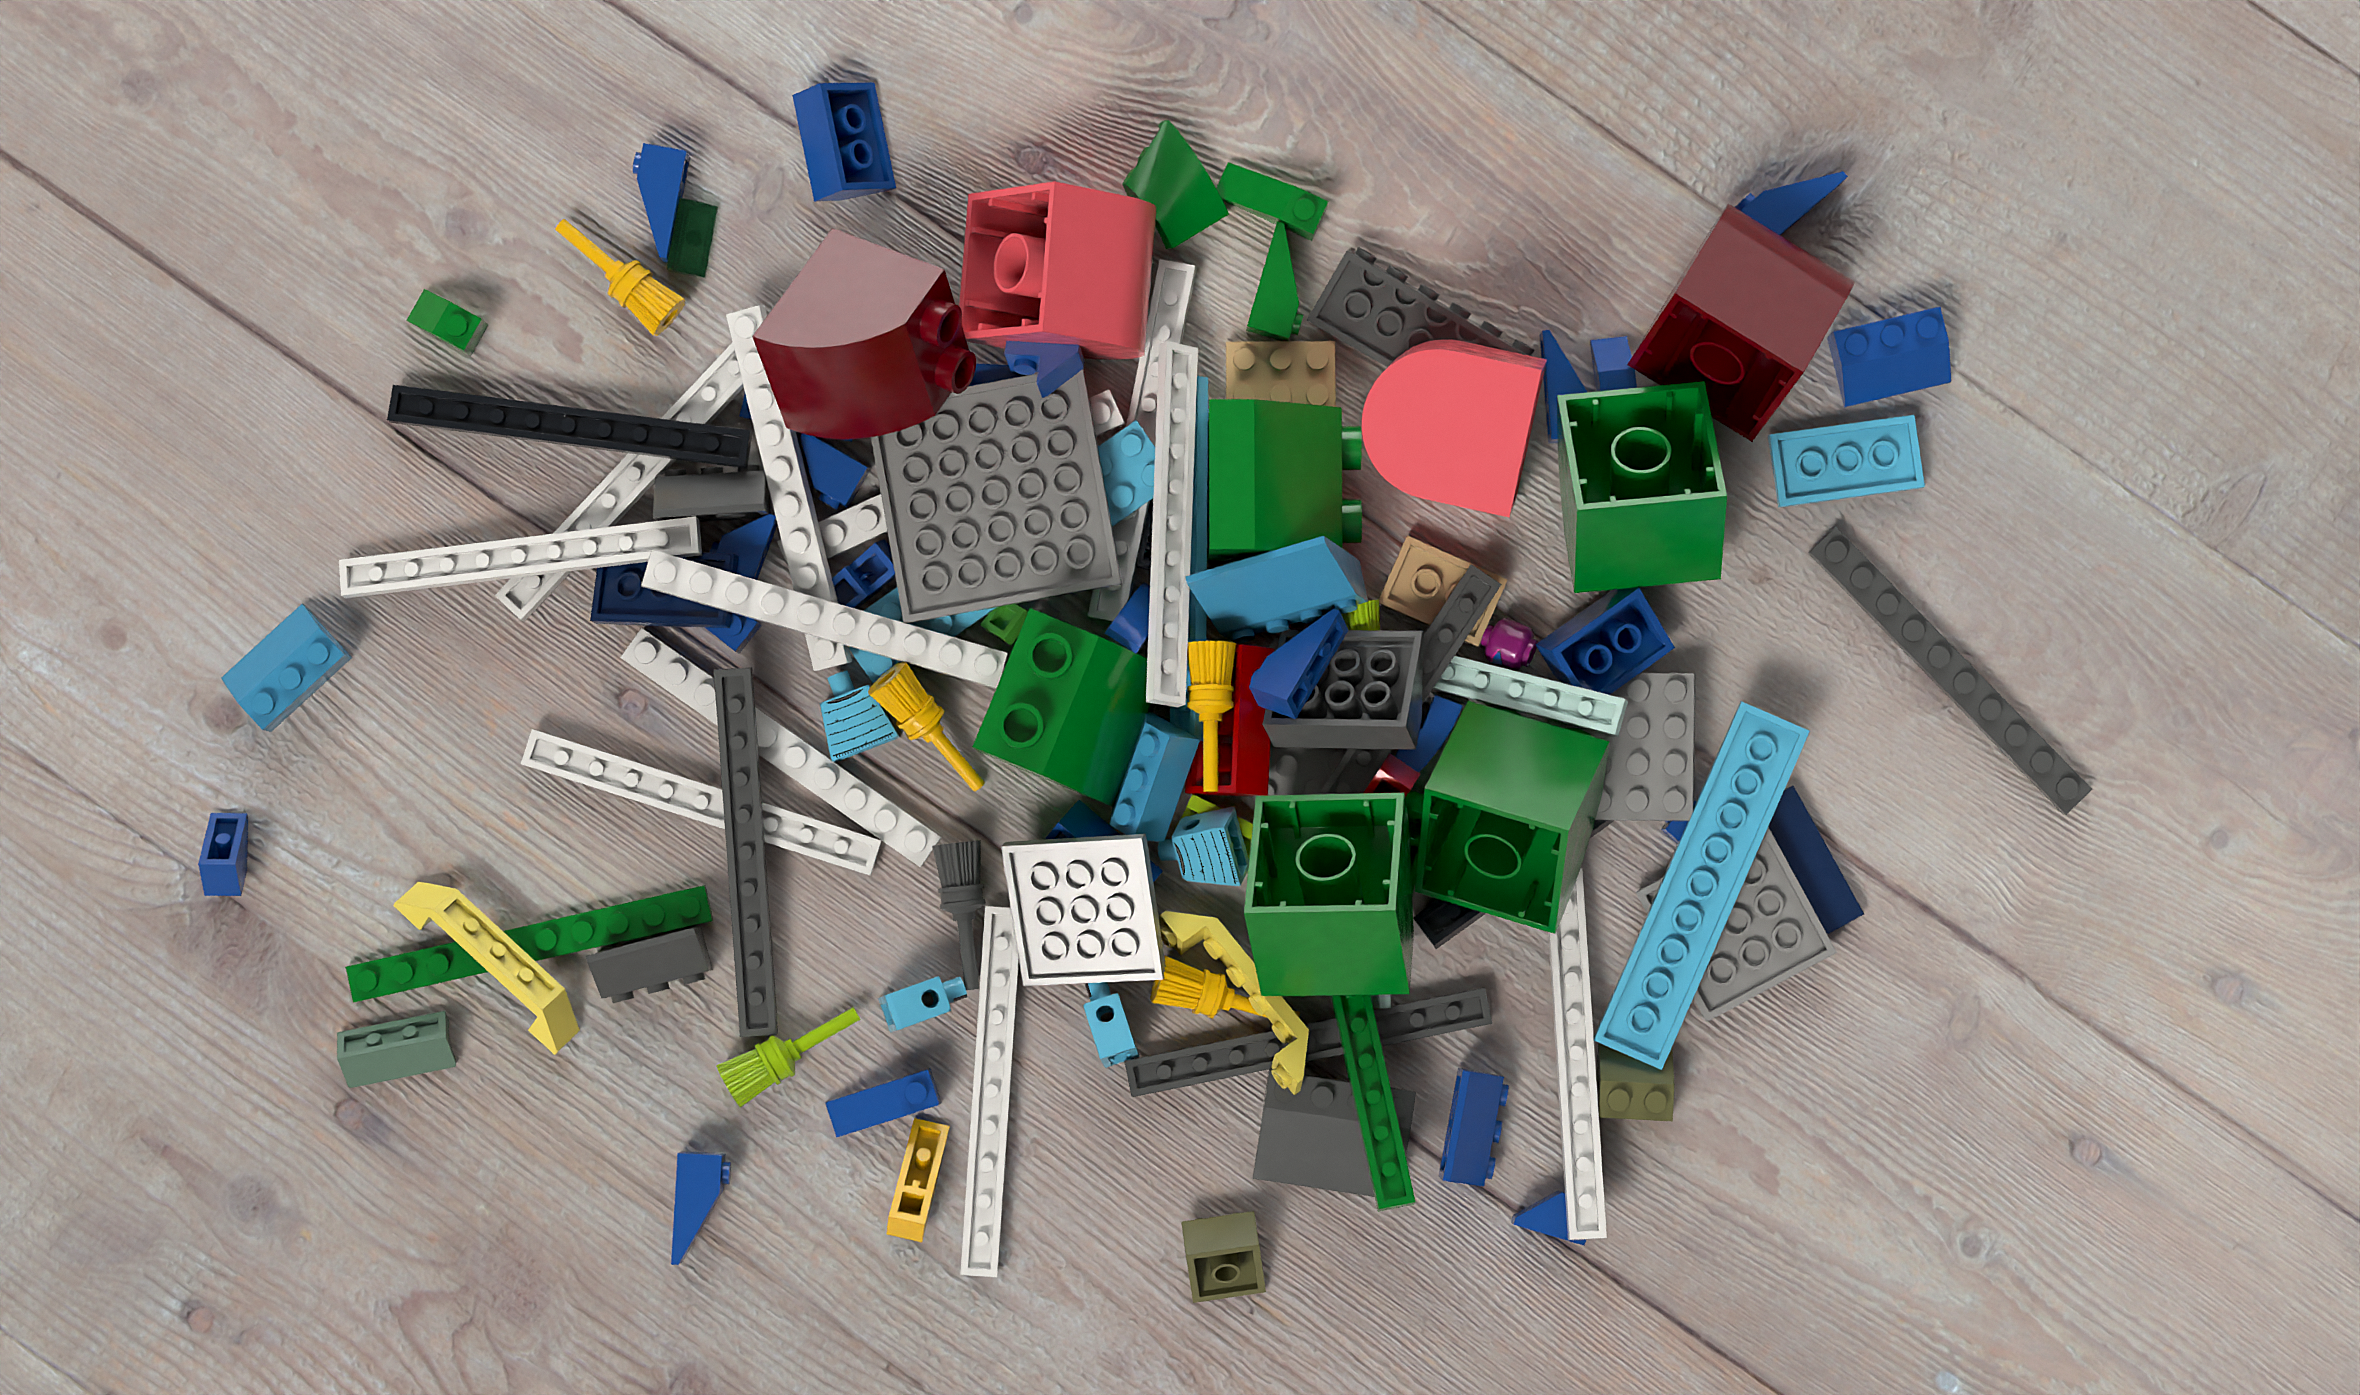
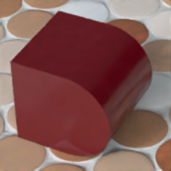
M1727 204L1671 291L1627 365L1659 385L1705 381L1712 418L1753 442L1805 372L1850 294L1855 281L1732 205Z

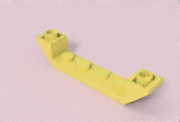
M417 882L394 903L393 906L419 930L433 920L531 1010L537 1018L528 1031L554 1055L580 1031L565 988L458 889Z
M1165 911L1160 914L1159 925L1162 942L1168 948L1174 947L1182 955L1204 939L1203 944L1209 955L1213 959L1217 960L1219 958L1228 968L1226 973L1236 987L1242 986L1250 995L1249 1001L1254 1010L1259 1015L1265 1014L1273 1024V1032L1282 1043H1289V1045L1274 1055L1271 1066L1273 1070L1271 1072L1276 1082L1283 1089L1288 1087L1294 1095L1300 1092L1304 1077L1309 1029L1282 996H1261L1255 963L1218 918Z

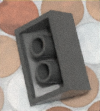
M748 465L747 469L737 467L738 472L723 473V467L701 468V474L687 475L686 469L665 470V476L655 477L653 518L657 521L696 516L699 522L755 519L771 514L770 491L765 471H760L759 465Z
M702 927L690 928L586 956L601 999L611 997L612 1003L633 999V991L646 987L648 994L670 989L668 982L681 978L684 985L705 980L704 972L713 970Z

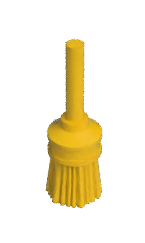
M566 219L561 220L556 226L555 230L606 272L605 278L610 281L607 294L619 301V305L623 308L627 307L653 336H659L677 318L685 306L686 300L652 278L653 273L643 268L638 260L627 264L620 260L615 262Z
M1188 642L1187 656L1191 686L1187 687V692H1189L1187 708L1199 714V721L1203 722V792H1218V722L1222 721V714L1234 707V702H1232L1234 686H1231L1236 647L1234 642Z
M907 662L895 664L873 683L868 690V694L897 719L896 725L904 730L909 740L923 738L927 743L932 742L974 792L985 784V781L944 735V727L940 723L944 709L935 703L932 695H927Z
M1164 956L1166 965L1164 979L1153 981L1150 996L1152 1003L1192 1009L1193 1014H1204L1211 1019L1221 1009L1229 1011L1230 1008L1259 1015L1252 1007L1249 997L1235 994V989L1227 987L1225 974L1211 973L1207 969L1201 971L1168 956ZM1293 1010V1011L1297 1014V1016L1299 1017V1016H1300V1012H1299V1011H1296V1010Z

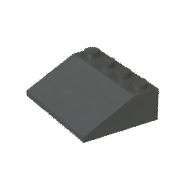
M1303 630L1280 632L1278 648ZM1348 630L1296 719L1265 709L1263 726L1273 747L1416 750L1422 718L1423 631Z
M1269 1069L1253 1179L1374 1197L1350 1081L1304 1074L1301 1090L1294 1095L1288 1087L1283 1089L1276 1082L1271 1072L1272 1069ZM1391 1087L1406 1156L1416 1092Z

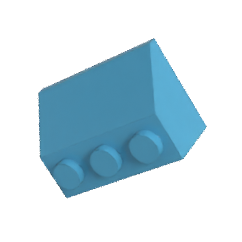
M301 604L221 679L237 703L262 730L272 732L353 657L307 607Z
M1152 712L1146 713L1111 811L1109 825L1126 835L1146 834L1148 841L1164 842L1200 739Z

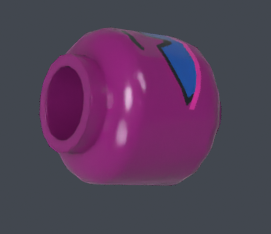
M1501 618L1495 626L1489 624L1481 640V645L1486 646L1485 657L1489 662L1513 671L1519 670L1522 666H1529L1537 649L1535 644L1538 643V640L1534 639L1533 629L1508 618Z

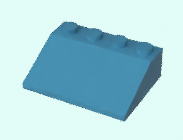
M1325 536L1185 576L1187 585L1219 634L1234 643L1251 641L1255 638V634L1265 631L1268 633L1286 631L1289 629V624L1296 622L1314 623L1332 609L1339 610L1341 614L1355 611L1357 605L1368 602L1360 560Z

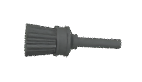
M981 840L934 845L932 849L942 887L938 889L941 897L940 909L951 913L953 921H957L964 986L966 990L980 989L972 919H976L975 911L986 904L982 891L984 884H980Z

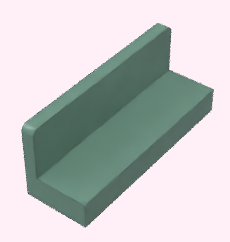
M446 1011L337 1032V1060L348 1087L354 1088L455 1067L456 1058L449 1042V1019Z

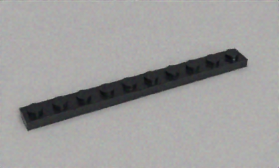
M401 385L392 386L387 421L396 424L746 469L748 467L753 435L751 430Z

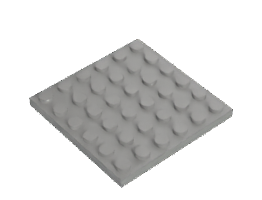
M1084 368L1045 398L1041 397L1037 386L1038 374L969 386L960 394L952 392L934 417L901 431L871 437L904 623L908 624L1122 584Z

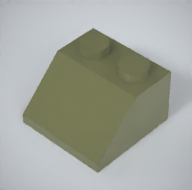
M1598 1043L1596 1082L1599 1118L1673 1122L1675 1084L1672 1048L1661 1070Z
M1254 1211L1181 1222L1193 1303L1266 1292Z

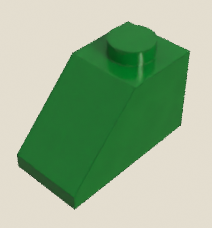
M425 289L406 320L469 356L473 354L488 327V324L483 319Z

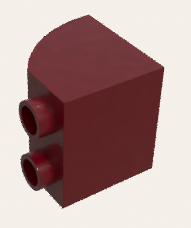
M833 228L752 336L786 428L822 438L861 439L882 436L924 422L937 414L952 392L960 394L967 389L976 369V356L969 350L961 324L962 311L954 302L945 269Z

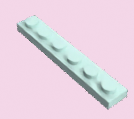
M1457 656L1453 657L1433 687V690L1509 708L1518 712L1616 737L1619 735L1628 701L1624 698Z

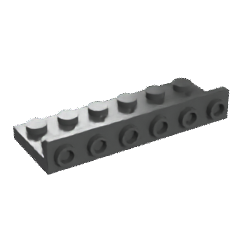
M1360 247L1355 252L1350 249L1346 251L1307 318V321L1386 367L1410 348L1434 340L1463 341L1532 356L1534 352L1533 348L1517 339L1511 344L1500 336L1503 331L1486 321L1480 326L1468 319L1471 312L1460 305L1452 302L1451 306L1448 307L1439 302L1437 299L1440 294L1431 288L1421 284L1417 289L1406 282L1408 275L1400 270L1389 266L1386 271L1374 264L1377 257Z

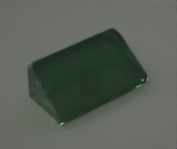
M679 198L667 262V270L669 272L700 278L706 277L718 206Z

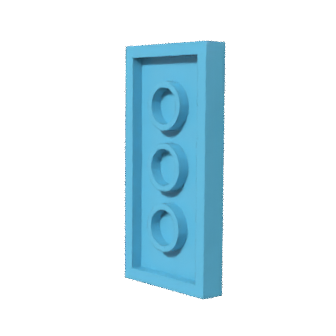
M1915 415L1768 435L1778 508L1925 487Z

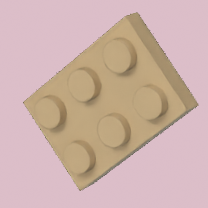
M1335 341L1226 342V399H1259L1336 407Z
M1407 535L1379 597V604L1430 626L1471 563ZM1473 565L1502 584L1464 641L1478 647L1507 579Z

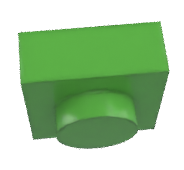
M1017 604L1000 606L991 611L980 625L990 634L1012 645L1020 633L1028 612Z

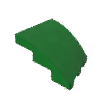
M1164 120L1159 124V131L1151 144L1143 149L1138 157L1136 167L1130 170L1122 185L1127 196L1150 202L1156 206L1155 226L1165 248L1173 249L1228 216L1229 213L1214 183L1192 148L1169 120Z

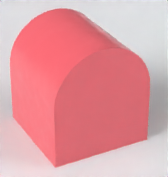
M1056 181L968 194L959 307L962 311L961 324L967 342L1005 348L1006 341L1075 344L1080 346L1084 359L1118 360L1143 357L1146 347L1156 206L1138 198Z
M1434 340L1410 348L1397 357L1381 373L1367 395L1362 413V436L1371 462L1386 481L1411 496L1510 517L1517 498L1547 360L1457 340Z

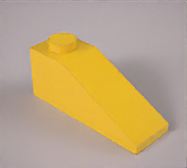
M914 1118L888 1216L887 1235L918 1242L923 1241L950 1126Z

